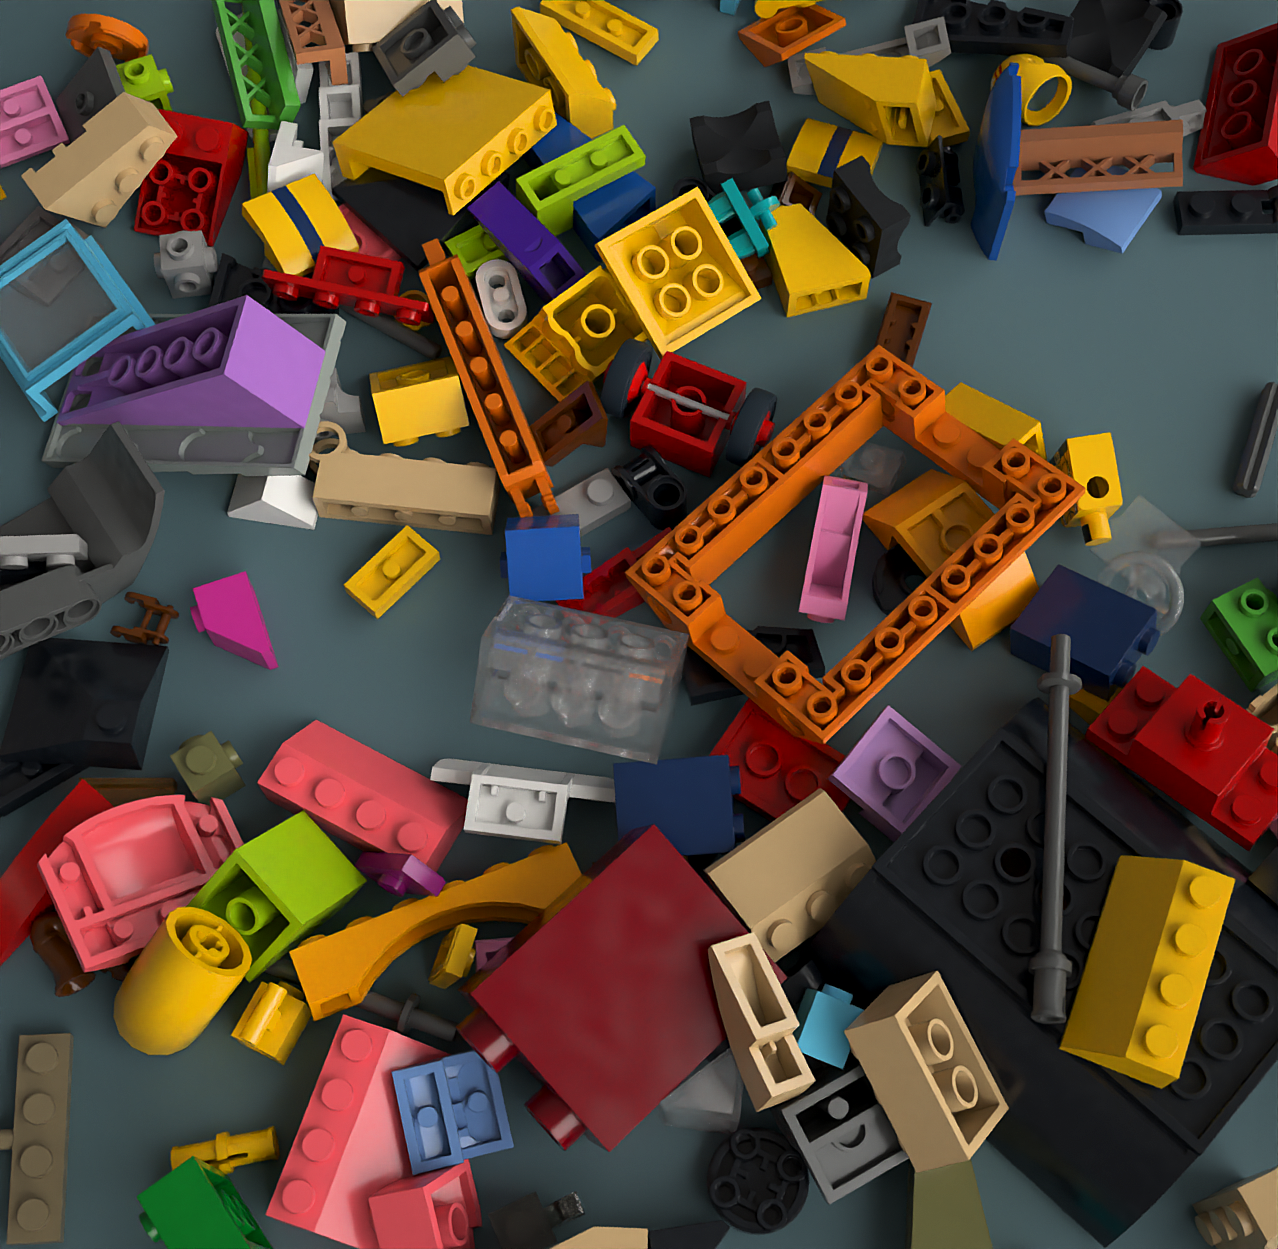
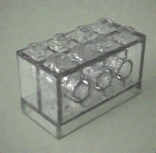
M508 595L481 637L470 723L657 764L675 714L689 634Z

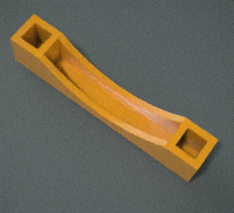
M567 842L555 847L553 845L541 846L533 850L527 858L512 864L507 862L495 864L489 867L483 875L469 881L456 880L449 882L443 886L438 897L428 896L420 900L417 898L406 899L396 904L390 912L375 918L371 916L360 917L350 922L342 931L329 936L315 935L302 941L298 948L289 951L314 1022L362 1003L373 983L396 958L416 943L440 931L456 927L461 923L494 920L529 924L582 875Z

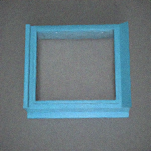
M67 219L0 265V358L44 422L58 413V410L44 391L47 387L132 326L136 330H141L156 325L96 240L91 235L84 240Z

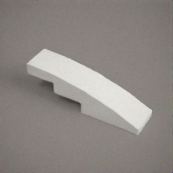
M358 52L345 53L348 84L332 86L325 62H319L320 87L318 89L321 118L319 120L320 148L324 152L323 185L334 201L339 200L332 194V188L347 178L342 175L332 141L363 117L361 66Z

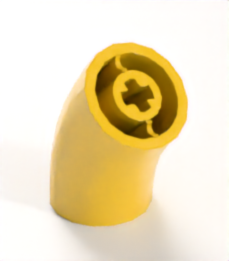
M178 907L169 912L129 970L115 996L113 1017L119 1034L132 1048L148 1055H170L187 1048L200 1036L250 969L252 956L249 946L240 933L222 918L196 907Z

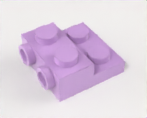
M888 705L880 712L829 776L828 780L863 808L859 814L891 841L895 842L952 780L962 766Z

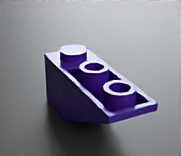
M499 181L467 207L469 213L546 305L587 275L562 243Z

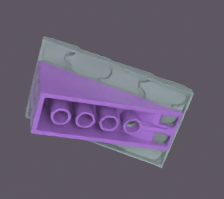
M248 295L190 314H149L156 325L141 330H136L132 326L71 370L41 460L52 468H65L75 464L90 454L110 424L119 421L152 472L187 471L190 474L240 473L245 477L306 475L310 460L309 454L312 452L321 419L319 416L323 412L331 382L330 376H332L341 345L340 339L343 337L347 322L337 314H273ZM90 314L85 331L109 314Z

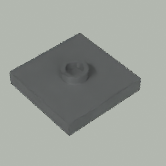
M97 47L55 100L70 144L86 132L82 126L121 93L125 92L111 52L107 49Z

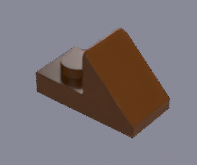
M586 381L529 427L545 465L553 467L582 444L604 447L606 444L608 417L593 382Z

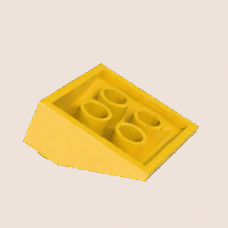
M698 187L594 245L660 359L663 358L666 351L674 352L762 299Z

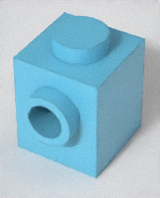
M824 984L822 992L806 989L796 1015L800 1025L792 1033L802 1053L843 1069L851 1050L844 1030L864 1011L850 1004L853 998L852 994L828 984Z

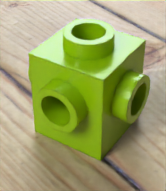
M152 54L116 65L125 93L145 101H150L157 109L173 111L167 94L174 92L166 68L157 69Z

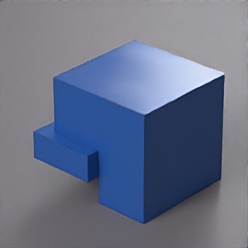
M579 514L507 518L505 527L506 552H501L500 573L501 578H508L510 603L584 599L582 573H591L590 547H581Z

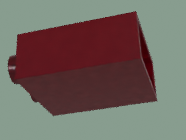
M655 824L634 828L458 989L474 1010L456 1026V1029L495 1073L503 1069L515 1056L542 1086L523 1105L544 1131L564 1151L584 1134L589 1141L610 1152L727 1038L712 980L707 950L711 945L748 934L749 932ZM764 951L781 985L788 977Z

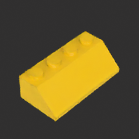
M1120 855L1059 1049L1160 1089L1179 1079L1235 879L1186 860Z

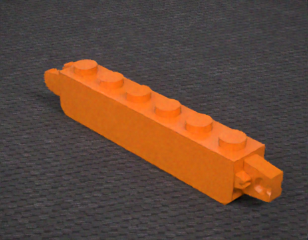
M438 238L422 244L430 266L419 270L418 274L505 490L513 504L516 505L521 518L533 517L534 514L526 499L541 493L543 505L550 515L559 512L560 510L551 490L554 485L468 275L458 255L446 258Z

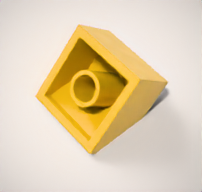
M452 356L369 374L372 397L384 444L393 443L396 447L407 446L418 442V437L435 433L436 437H449L460 433L461 427L470 426L459 375Z

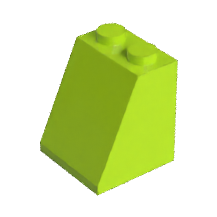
M303 810L235 849L186 907H196L209 911L228 922L240 933L249 946L252 956L250 969L244 976L250 983L340 911L367 880Z

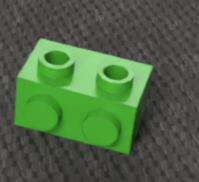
M1257 577L1213 599L1200 617V620L1250 692L1278 679V598L1271 590L1266 589Z

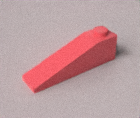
M464 1159V1163L416 1174L392 1182L368 1197L370 1205L369 1221L377 1235L380 1249H475L473 1228L482 1227V1218L469 1159Z

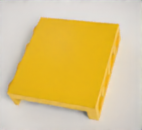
M467 65L461 73L451 76L445 82L434 71L419 88L409 91L403 97L396 90L332 141L343 177L356 180L370 167L442 191L448 213L455 215L556 127L557 122L550 89Z

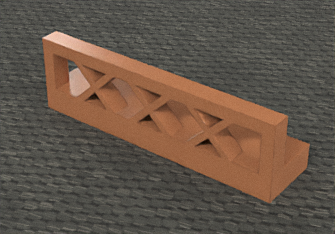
M277 0L296 64L324 61L332 86L348 84L345 46L329 0H299L305 2L303 6L293 4L296 0ZM303 21H307L312 23V25L310 27H306L300 25V23ZM310 42L319 44V46L303 48Z
M1183 119L1021 130L1019 166L1013 180L1016 196L1183 186ZM1173 162V172L1155 173L1149 169L1155 163ZM1124 165L1130 169L1124 175H1112L1106 171L1110 167ZM1070 168H1082L1087 171L1082 177L1070 178L1064 174ZM1040 170L1045 174L1039 180L1022 181V171Z

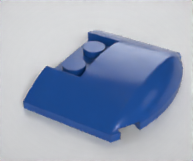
M1010 62L1009 66L1000 74L989 94L973 155V181L976 196L971 228L987 259L996 261L1015 203L1016 191H1014L1012 183L1019 166L1022 93L1021 76H1017L1019 64Z

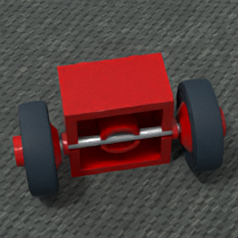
M629 338L622 344L605 371L601 403L607 414L617 418H626L634 408L640 395L643 396L630 420L631 446L641 450L644 446L650 445L663 459L709 478L727 442L726 460L734 465L743 467L762 447L769 443L773 434L775 423L772 420L777 405L776 395L761 388H754L745 399L746 381L672 352L666 351L654 376L650 379L648 374L652 361V347L639 340Z

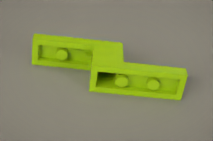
M622 125L516 178V199L554 236H557L573 228V203L575 200L644 166L646 155L626 126ZM480 225L444 242L445 251L449 257L458 255L469 280L476 277L478 268L487 261L495 259L509 261Z

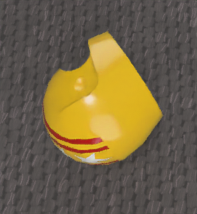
M1031 54L1011 55L1000 63L992 76L990 92L996 80L1009 66L1010 62L1018 63L1017 76H1021L1022 93L1021 123L1031 126L1045 124L1057 116L1064 108L1071 95L1072 81L1060 66L1045 63L1042 58ZM1057 77L1058 88L1053 99L1039 111L1029 110L1027 105L1039 87L1047 80Z

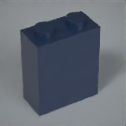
M1058 564L1010 627L1011 654L1050 673L1051 637L1056 634L1068 635L1071 638L1070 674L1081 678L1083 690L1108 702L1118 687L1123 689L1133 678L1136 671V662L1141 655L1148 656L1155 648L1160 636V631L1156 629L1157 609Z
M729 755L613 763L618 841L631 829L655 824L682 857L728 854L737 847L736 843L745 841L743 813L734 814L733 795L742 794L739 765L730 766Z

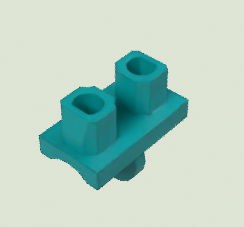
M733 178L722 183V192L714 196L707 203L720 225L736 216L742 229L728 236L727 239L739 260L755 253L758 258L770 253L768 249L769 244L756 221L761 219L767 231L778 225L771 213L780 206L777 196L764 199L759 189L754 188L747 193L753 205L749 209Z

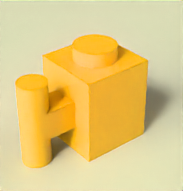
M261 981L231 1036L242 1045L284 1066L312 1016L309 1007L303 1002L304 993L283 981H279L278 985L273 982L267 984Z

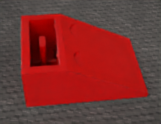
M157 109L176 133L177 138L142 181L133 231L159 236L174 234L178 231L202 230L207 246H214L242 173L249 132L231 122Z

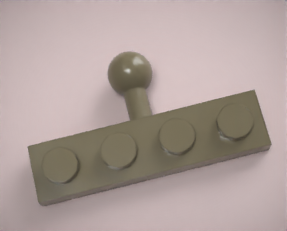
M71 1033L19 1035L14 1128L0 1129V1150H12L6 1243L10 1246L64 1243L74 1036Z

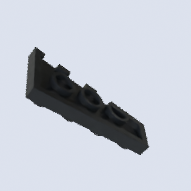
M919 0L912 24L944 16L951 53L1005 56L1031 54L1046 58H1067L1074 32V17L1028 7L1023 8L1020 12L1013 11L1006 7L1005 2L990 0L988 5L970 0Z

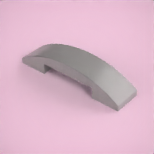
M943 16L904 26L906 37L840 54L860 55L871 53L880 57L899 58L904 55H911L919 59H927L929 68L951 54ZM826 47L795 54L787 58L793 93L816 95L804 55L805 53H821L826 51Z

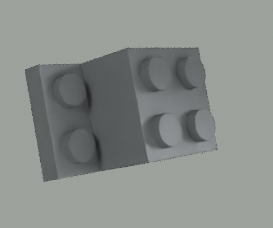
M851 1050L843 1069L802 1053L814 1076L815 1082L800 1096L769 1107L782 1135L801 1154L823 1199L829 1205L909 1158L907 1153L901 1148L898 1136L884 1108L876 1100L873 1087L859 1060L853 1055Z

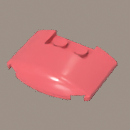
M186 795L156 796L125 803L93 816L64 835L63 842L57 846L48 858L45 853L39 860L37 868L84 973L128 963L130 958L141 954L169 912L178 907H186L233 851L244 845L223 799L211 797L209 801L210 806L185 801Z

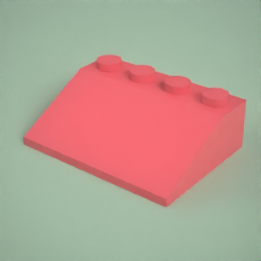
M343 1014L265 1215L356 1249H380L377 1235L369 1221L370 1205L368 1197L392 1182L413 1176L392 1071L451 1054L392 1030Z

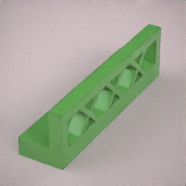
M211 0L242 127L279 130L281 121L293 123L301 104L274 0ZM224 2L241 3L244 15L238 18L225 7ZM237 31L252 42L253 47L249 51L234 41L233 35ZM245 65H248L260 75L261 81L257 85L242 74L241 69ZM253 98L269 109L270 115L252 114L250 102Z

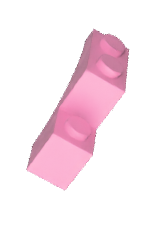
M824 475L799 606V612L807 613V617L813 621L821 623H833L835 619L845 621L868 483Z

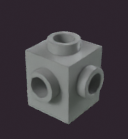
M202 230L178 231L174 234L159 235L160 253H154L155 271L158 278L165 279L172 298L212 294L214 287L213 272L218 271V259L215 247L207 246Z

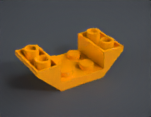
M930 469L865 511L862 520L887 550L899 543L928 578L976 533L994 513L965 480ZM1025 552L949 624L971 651L1013 624L1038 592L1039 587Z

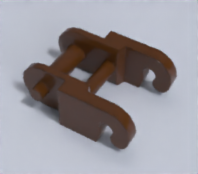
M127 592L124 599L128 603L134 604L136 601L142 608H146L140 627L134 626L133 629L112 626L110 633L117 638L123 635L127 641L147 645L148 640L152 641L153 645H159V643L168 644L169 638L164 634L170 619H178L179 613L173 609L172 605H167V607L160 605L157 598L135 592ZM152 614L161 616L155 631L147 629Z

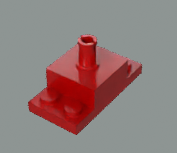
M1142 666L1087 728L1085 735L1087 740L1248 852L1278 817V755L1266 748L1274 728L1191 673L1176 688L1145 666Z

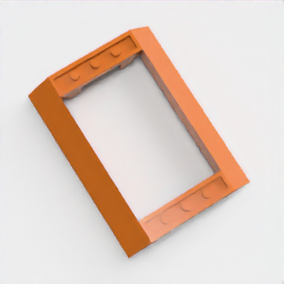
M878 345L625 572V575L666 628L788 732L799 738L825 744L1085 494L1086 488L1014 438L1001 450L946 412L944 389ZM884 426L952 476L965 480L977 494L1000 510L822 678V685L809 674L808 666L787 650L778 657L728 616L725 612L721 595L709 585L824 480V475L829 476Z

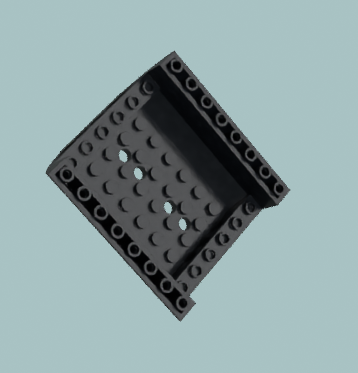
M1037 697L1020 709L992 735L873 864L868 873L819 931L797 963L811 957L826 977L819 988L823 990L824 984H828L853 995L850 1004L863 1010L888 986L938 970L1009 1107L985 1140L1098 1243L1106 1248L1141 1218L1180 1178L1189 1166L1203 1154L1278 1060V905L1248 880L1249 876L1253 873L1108 753L1087 740L1085 734L1068 721L1063 887L1067 905L1066 909L1063 910L1062 953L1072 963V974L1066 977L1065 1014L1067 1016L1066 1022L1061 1024H1046L1031 1019L1034 975L1029 972V960L1034 958L1040 951L1042 901L1040 892L1043 882L1049 705ZM1007 853H1015L1021 856L1027 865L1026 874L1021 877H1013L1005 873L1000 864L1001 856ZM1120 855L1186 860L1235 879L1179 1079L1162 1089L1059 1049Z

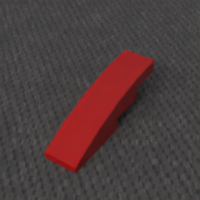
M670 527L634 551L626 547L591 571V573L583 577L584 599L556 600L578 635L614 619L645 602L627 579L625 572L672 531Z
M84 779L75 786L49 815L0 878V966L30 935L32 923L37 916L44 912L52 911L55 908L37 868L39 860L45 853L48 858L57 846L63 842L64 835L89 818L115 807Z

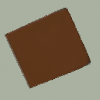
M791 171L787 173L788 181L773 185L769 197L777 196L780 206L801 203L814 216L822 196L821 192Z

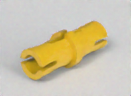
M270 1126L267 1129L230 1136L229 1132L226 1131L217 1133L216 1139L184 1146H173L170 1152L172 1170L192 1156L217 1168L224 1174L233 1173L237 1166L271 1159L277 1160L279 1159V1143L276 1129L274 1126Z

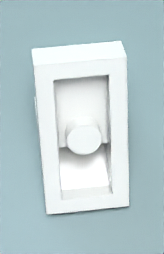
M281 121L268 165L267 193L312 174H315L321 183L323 181L324 152L304 148V141L297 140V123Z

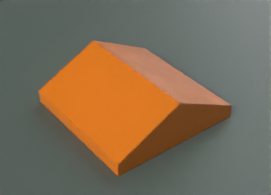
M816 4L804 8L792 6L778 9L773 17L761 18L738 31V36L764 67L786 60L846 26V20L844 17Z

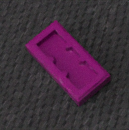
M367 851L362 852L354 865L377 882L385 891L397 897H403L405 893L438 897L446 883L443 877L412 854Z

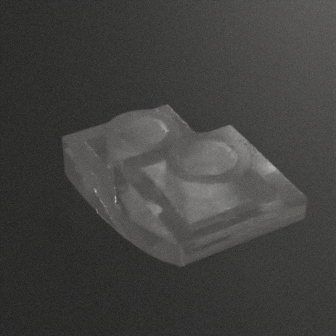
M866 442L843 462L832 475L842 479L868 483V490L889 496L907 461L903 451Z

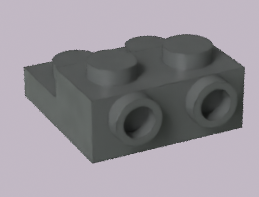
M430 0L371 49L392 85L403 97L409 91L419 88L434 71L443 82L451 76L461 73L468 63L476 57L471 49L477 43L451 6L444 10L437 0Z

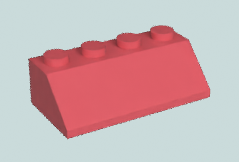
M318 720L313 721L282 743L257 782L269 801L295 815L304 810L319 828L364 852L412 854L435 872L439 869L464 827L468 804L467 798Z

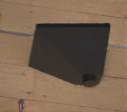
M370 167L356 180L345 179L332 188V194L418 271L429 263L422 244L438 238L440 245L445 251L444 242L479 225L469 213L467 207L498 181L508 190L510 175L504 171L455 215L448 213L442 191Z
M48 638L30 645L1 745L0 760L46 764L64 763L87 767L142 770L169 654L168 646Z

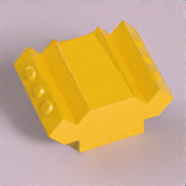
M600 265L545 305L504 346L561 402L586 381L594 383L603 376L610 361L614 359L616 353L627 339H636L644 343L649 339L607 268L603 269Z

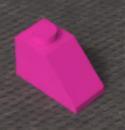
M246 571L193 588L197 605L190 607L199 633L206 631L215 646L264 668L272 670L279 667L255 590Z

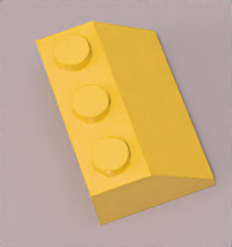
M521 7L511 9L516 65L528 83L550 89L554 111L589 138H595L614 129L613 111L616 110V102L609 88H602L597 80L596 71L592 63L588 59L583 60L578 52L577 43L570 32L565 33L555 18Z

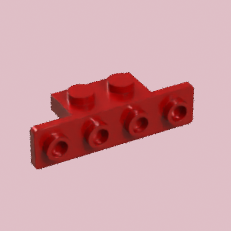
M320 246L312 279L267 269L263 271L262 279L272 290V294L282 299L296 301L298 296L311 298L315 304L329 309H337L340 304L354 307L355 312L368 317L376 318L379 317L380 313L393 315L397 321L411 326H419L421 321L433 323L435 317L428 303L398 297L405 266L399 261Z

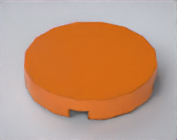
M86 13L72 16L68 21L66 38L71 39L70 44L76 51L88 58L97 47L109 50L113 59L125 60V62L147 56L149 49L147 37L140 30L126 22L109 16Z

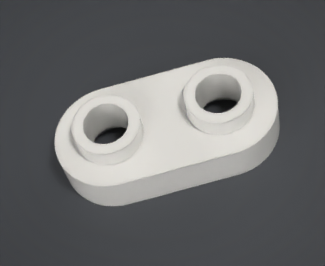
M490 260L478 268L475 277L482 311L491 334L501 339H511L528 323L524 297L514 266L504 260ZM496 284L504 285L503 287H499L496 289L492 288V286ZM506 318L513 320L507 323L501 322L503 319Z

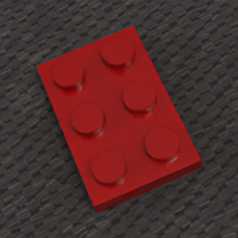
M750 698L709 754V756L729 755L730 766L739 765L742 794H734L733 798L771 822L819 788L828 794L842 813L852 800L828 780L845 755L826 743L821 744L793 736Z

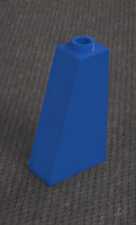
M555 112L557 126L522 156L530 168L534 170L592 141V139ZM632 171L574 201L573 229L594 259L600 263L603 261L594 246L596 243L656 210V187Z

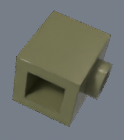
M212 731L205 735L190 737L180 745L177 752L170 755L192 794L201 804L210 806L209 801L211 797L225 799L246 786L236 770L237 767L243 764L242 760L229 740L220 745Z

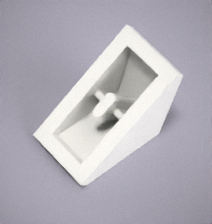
M238 474L227 514L233 518L314 530L318 517V512L312 498L315 483L301 475L245 477L242 474Z

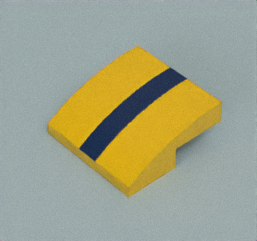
M807 118L787 160V173L791 171L804 181L831 188L834 170L862 155L870 164L872 175L884 142L872 135Z
M315 174L242 203V216L264 242V255L278 272L301 277L313 272L320 246L355 253L359 252V245L347 221Z

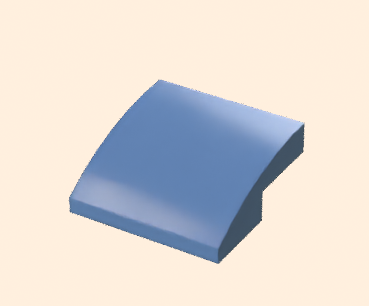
M1112 166L1106 170L1112 175H1124L1128 172L1118 166ZM1076 168L1070 175V178L1082 177L1087 171L1082 168ZM1158 188L1057 193L1044 211L1046 222L1083 232L1086 245L1123 253L1162 198V192Z
M473 1049L392 1071L413 1175L464 1163V1159L514 1147L499 1075Z

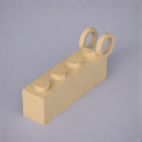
M321 421L319 423L317 434L323 431H330L339 437V439L327 438L318 441L313 445L312 452L309 454V466L314 475H316L312 498L319 517L493 535L500 493L496 468H491L479 462H470L466 465L446 463L438 458H425L423 460L403 459L401 456L392 453H384L379 456L359 454L348 447L345 432L338 424L330 421ZM327 448H336L330 453L319 454Z

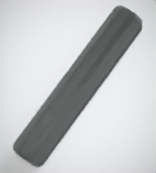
M1275 382L1267 383L1261 392L1233 485L1234 492L1246 498L1255 497L1260 489L1278 428V385Z

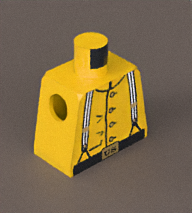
M1111 432L1068 438L1049 463L1084 486L1086 492L1060 517L1062 525L1066 528L1081 526L1086 546L1107 543L1112 540L1108 519L1122 506L1123 500Z

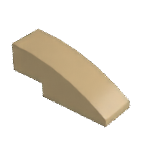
M755 932L711 945L707 951L720 1014L732 1053L756 1112L800 1096L815 1082L814 1076L792 1034L800 1024Z

